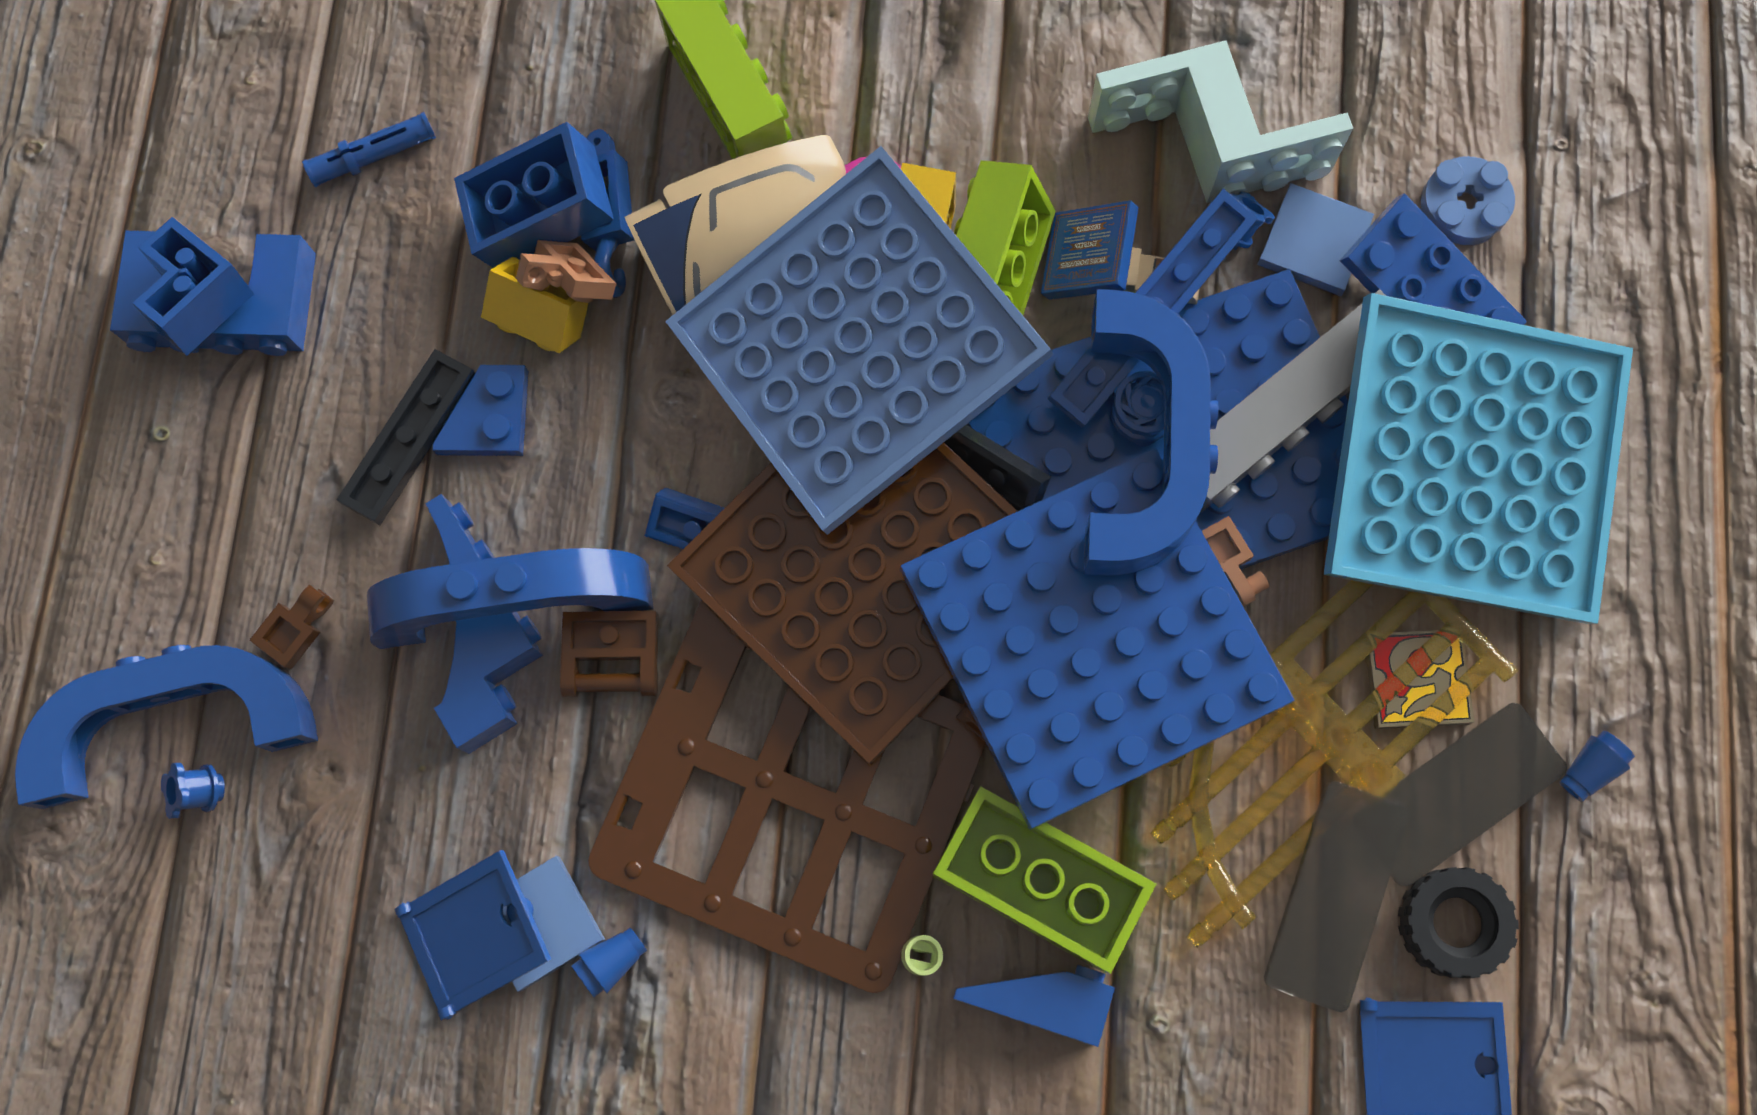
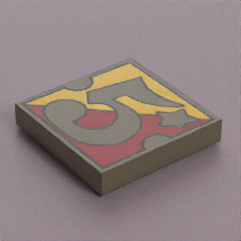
M1462 629L1375 633L1364 636L1375 729L1454 726L1475 723Z

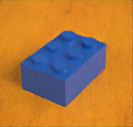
M568 122L454 178L471 254L492 268L512 256L521 259V253L534 254L538 240L569 242L614 220L595 146Z

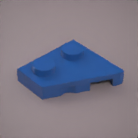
M480 365L434 441L433 451L437 455L523 456L529 375L526 366Z

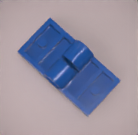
M1405 193L1396 197L1340 259V262L1370 293H1376L1380 289L1389 297L1525 325L1527 322Z

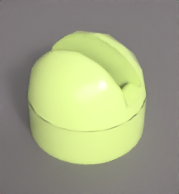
M919 935L910 938L904 944L901 958L904 967L910 973L925 976L933 974L939 969L943 960V951L936 939L928 935ZM910 950L931 954L930 963L910 959Z

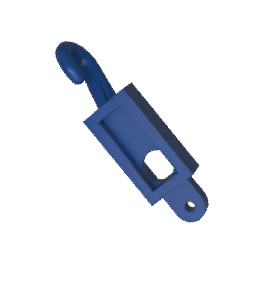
M597 129L592 131L587 139L595 146L602 176H608L609 185L606 191L614 220L581 235V239L596 251L594 261L616 282L613 298H618L623 295L626 288L625 272L621 268H617L612 275L610 260L618 245L634 241V237L625 220V216L632 213L628 162L615 151L613 138L604 130Z

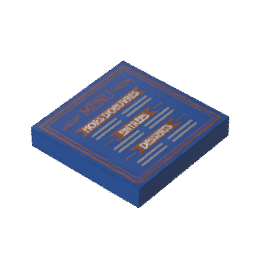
M1129 200L1056 212L1053 219L1041 294L1047 299L1052 300L1096 294L1097 289L1126 290L1139 207Z

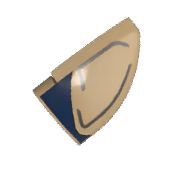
M821 135L805 138L734 158L669 184L663 189V194L670 206L669 208H666L662 199H659L625 216L629 229L672 315L846 175V169L830 136Z

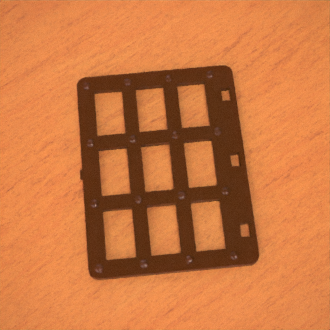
M701 600L590 852L588 860L590 870L596 877L866 992H882L888 988L893 980L901 959L902 948L910 937L933 879V873L940 861L963 801L967 803L975 785L971 783L986 742L956 718L966 705V702L962 704L938 694L917 716V718L950 730L953 734L916 826L863 805L885 750L870 765L854 750L836 793L785 773V769L811 710V707L790 686L786 691L757 761L707 740L746 648L752 649ZM687 662L701 668L691 693L676 689ZM695 767L745 787V791L706 883L697 881L654 862ZM629 796L631 799L643 803L631 830L622 826H616ZM773 799L824 820L785 917L733 896ZM852 832L904 853L866 951L812 929Z

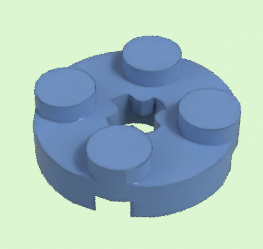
M1464 156L1441 162L1424 186L1421 194L1422 212L1452 243L1460 245H1476L1492 238L1507 223L1513 214L1515 206V193L1508 179L1506 167L1500 162H1488L1478 157ZM1469 193L1476 198L1477 202L1472 209H1468L1464 201H1458L1457 196Z

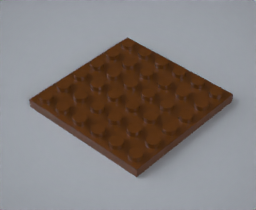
M943 442L827 535L821 530L773 464L770 463L667 566L870 765L954 679L900 571V566L1018 511Z

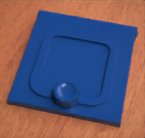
M504 850L494 853L412 902L401 903L394 909L397 917L401 920L437 1006V1012L441 1021L451 1019L453 1015L463 1008L552 960L533 918V904L528 898L524 897ZM507 906V916L511 921V925L504 919L503 907Z
M1371 998L1360 1000L1367 1115H1512L1503 1002L1377 1001Z

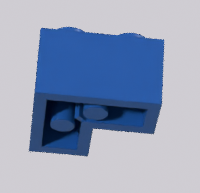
M173 217L138 247L160 273L161 277L132 304L157 332L186 356L254 295L253 291L230 262Z

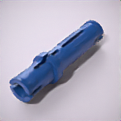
M421 112L417 116L381 129L348 143L346 140L338 142V148L311 159L303 160L302 163L311 183L316 188L322 183L349 172L353 176L361 173L360 168L395 155L430 139H436V136L425 112Z

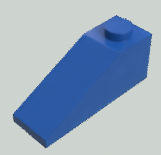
M1077 965L1075 974L1062 971L955 988L953 999L1099 1047L1115 987L1103 984L1106 974Z

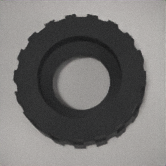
M1467 867L1435 870L1427 873L1424 877H1419L1412 883L1413 887L1404 893L1402 907H1399L1398 917H1400L1399 934L1404 938L1406 944L1403 945L1408 953L1414 955L1415 961L1420 966L1431 969V973L1439 976H1448L1449 978H1478L1482 974H1491L1498 970L1496 967L1501 963H1505L1510 957L1508 954L1511 949L1515 948L1518 940L1515 938L1516 929H1519V920H1516L1514 910H1516L1513 901L1508 899L1505 894L1507 891L1501 884L1497 885L1492 880L1493 878L1486 873L1480 874L1475 872V869ZM1447 899H1464L1471 903L1480 915L1481 932L1476 941L1467 947H1452L1443 942L1435 931L1433 923L1434 913L1437 907Z

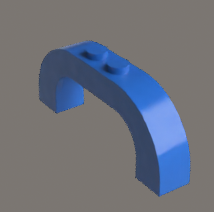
M1097 289L1092 308L1091 352L1123 354L1143 361L1159 377L1165 398L1162 496L1152 506L1136 513L1109 514L1090 512L1085 527L1084 574L1123 575L1144 570L1162 561L1181 545L1192 529L1207 497L1210 474H1215L1217 470L1218 446L1210 445V429H1216L1219 407L1217 400H1211L1210 369L1204 348L1184 319L1164 304L1147 296L1128 291Z
M597 548L547 550L423 568L386 578L371 586L367 591L370 642L379 649L426 643L425 627L532 609L566 605L593 606L603 611H646L654 609L649 565L642 557L633 553Z
M176 645L163 649L161 656L149 659L142 656L122 658L115 662L116 667L84 675L63 686L36 712L22 737L16 759L15 781L18 805L46 809L89 798L85 773V757L88 746L94 735L103 725L124 714L217 691H234L241 697L248 709L254 745L275 752L318 741L313 711L305 693L287 672L263 658L238 648L219 645L192 648L190 645Z

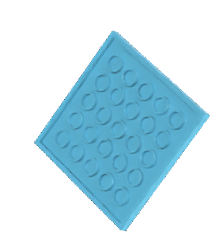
M1375 293L1364 296L1324 575L1584 624H1598L1633 348Z

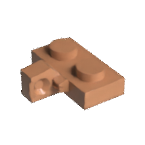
M538 240L534 254L521 253L515 278L523 287L542 291L551 284L557 288L561 286L570 298L579 302L589 303L593 299L612 300L616 282L578 243Z

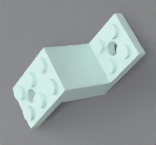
M1226 40L1097 73L1088 114L1092 133L1103 130L1108 132L1119 131L1130 123L1145 119L1158 121L1175 112L1206 203L1212 202L1223 188L1228 193L1239 195L1241 191L1248 193L1259 189L1269 192L1280 189L1288 184V182L1301 178H1306L1309 181L1322 178L1332 171L1353 130L1347 112L1260 135Z

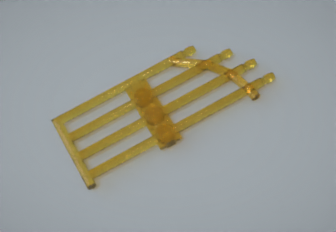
M1350 580L1270 653L1295 701L1277 710L1278 713L1212 774L1211 766L1215 741L1194 751L1188 796L1168 813L1166 819H1162L1157 823L1150 834L1159 844H1162L1173 837L1178 828H1182L1190 820L1192 821L1198 854L1181 869L1179 875H1174L1167 882L1163 891L1174 901L1189 890L1188 887L1199 881L1206 873L1215 887L1221 901L1204 916V921L1198 922L1186 936L1195 948L1205 944L1212 938L1213 932H1218L1232 918H1234L1242 930L1246 928L1256 918V915L1247 904L1358 799H1361L1371 809L1391 792L1406 776L1396 764L1490 675L1495 673L1505 683L1518 672V669L1447 598L1409 591L1313 680L1294 658L1374 585ZM1425 603L1445 625L1347 715L1327 693ZM1460 638L1480 659L1381 750L1361 729ZM1292 727L1312 748L1214 838L1208 803ZM1186 755L1166 765L1171 768L1185 759ZM1326 762L1346 784L1235 887L1221 859Z

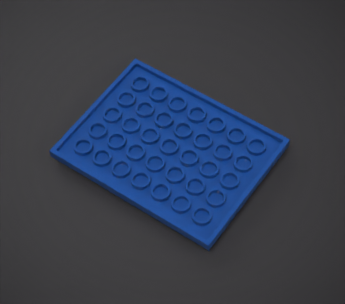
M1290 269L1199 299L1197 304L1187 303L1178 314L1192 328L1204 348L1210 369L1211 400L1218 401V420L1320 338ZM1091 336L1052 349V357L967 423L972 429L1051 476L1042 500L1155 448L1164 462V437L1154 443L1139 444L1121 436L1114 427L1111 418V408L1117 388L1083 428L1047 399L1091 346ZM1139 360L1125 378L1136 372L1154 371L1146 363ZM1346 395L1339 399L1344 406L1330 419L1322 424L1316 418L1305 427L1310 432L1309 435L1288 452L1282 446L1272 454L1271 457L1275 462L1255 480L1248 474L1239 481L1236 486L1240 491L1221 508H1218L1213 503L1202 513H1199L1196 522L1201 531L1228 516L1231 518L1254 555L1250 561L1239 566L1240 569L1329 539L1348 408Z

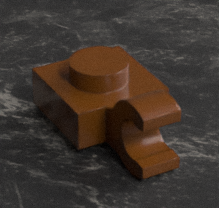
M308 585L291 609L278 603L250 638V641L281 666L292 670L321 633L310 624L323 616L332 606L334 600L322 590H316L311 585Z

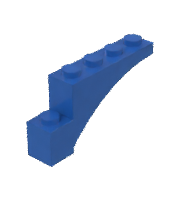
M440 494L425 503L441 535L449 564L494 558L482 539L478 542H475L468 529L474 526V523L460 502L452 505ZM517 612L456 621L454 656L448 684L442 703L434 707V710L457 749L470 754L518 724L510 712L517 708L514 700L502 684L497 687L495 685L543 656L536 644L542 637L528 615L521 619Z

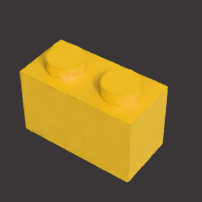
M513 256L489 271L481 318L496 324L504 332L518 334L535 342L538 347L547 351L561 353L581 338L588 303L570 298L561 286L557 288L550 284L542 291L523 287L515 278L520 259Z

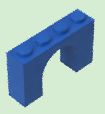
M125 230L110 331L122 339L128 348L136 351L153 352L155 347H170L181 352L157 332L132 304L161 277L160 273L138 248L155 231ZM256 234L251 277L248 284L254 295L191 353L199 352V348L215 349L221 353L231 355L242 354L243 350H259L264 354L272 356L286 355L287 351H304L316 253L301 235Z

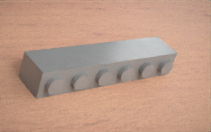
M1380 289L1375 293L1386 296ZM1362 304L1221 417L1217 422L1216 429H1210V445L1218 446V465L1216 473L1210 474L1207 497L1200 511L1201 513L1213 503L1218 508H1221L1240 491L1236 484L1249 474L1253 480L1258 478L1275 462L1271 457L1272 454L1282 446L1289 452L1309 435L1310 432L1305 427L1316 418L1323 424L1344 406L1339 399L1346 395L1351 387Z

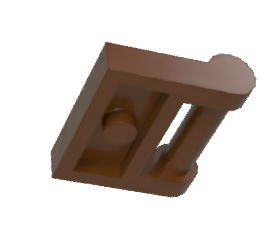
M656 611L563 612L560 691L562 697H578L579 692H641V696H657L659 614ZM640 660V673L579 674L578 671L579 661Z

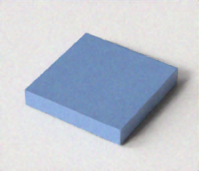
M1290 183L1257 265L1277 273L1289 269L1294 279L1342 296L1351 272L1340 262V259L1370 227L1374 214Z
M559 856L551 858L517 879L524 897L528 898L533 904V918L552 959L512 981L517 992L525 990L579 957V953L605 941L602 932ZM507 906L503 907L504 919L511 925V921L507 916Z

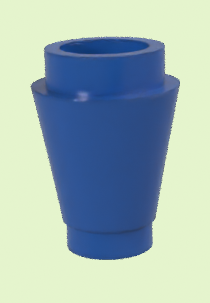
M1603 730L1597 737L1592 735L1589 737L1559 783L1571 796L1583 802L1588 796L1593 795L1630 770L1628 763L1635 756L1621 740Z
M630 927L623 933L621 932L579 953L580 959L571 967L594 998L603 990L607 994L647 949Z

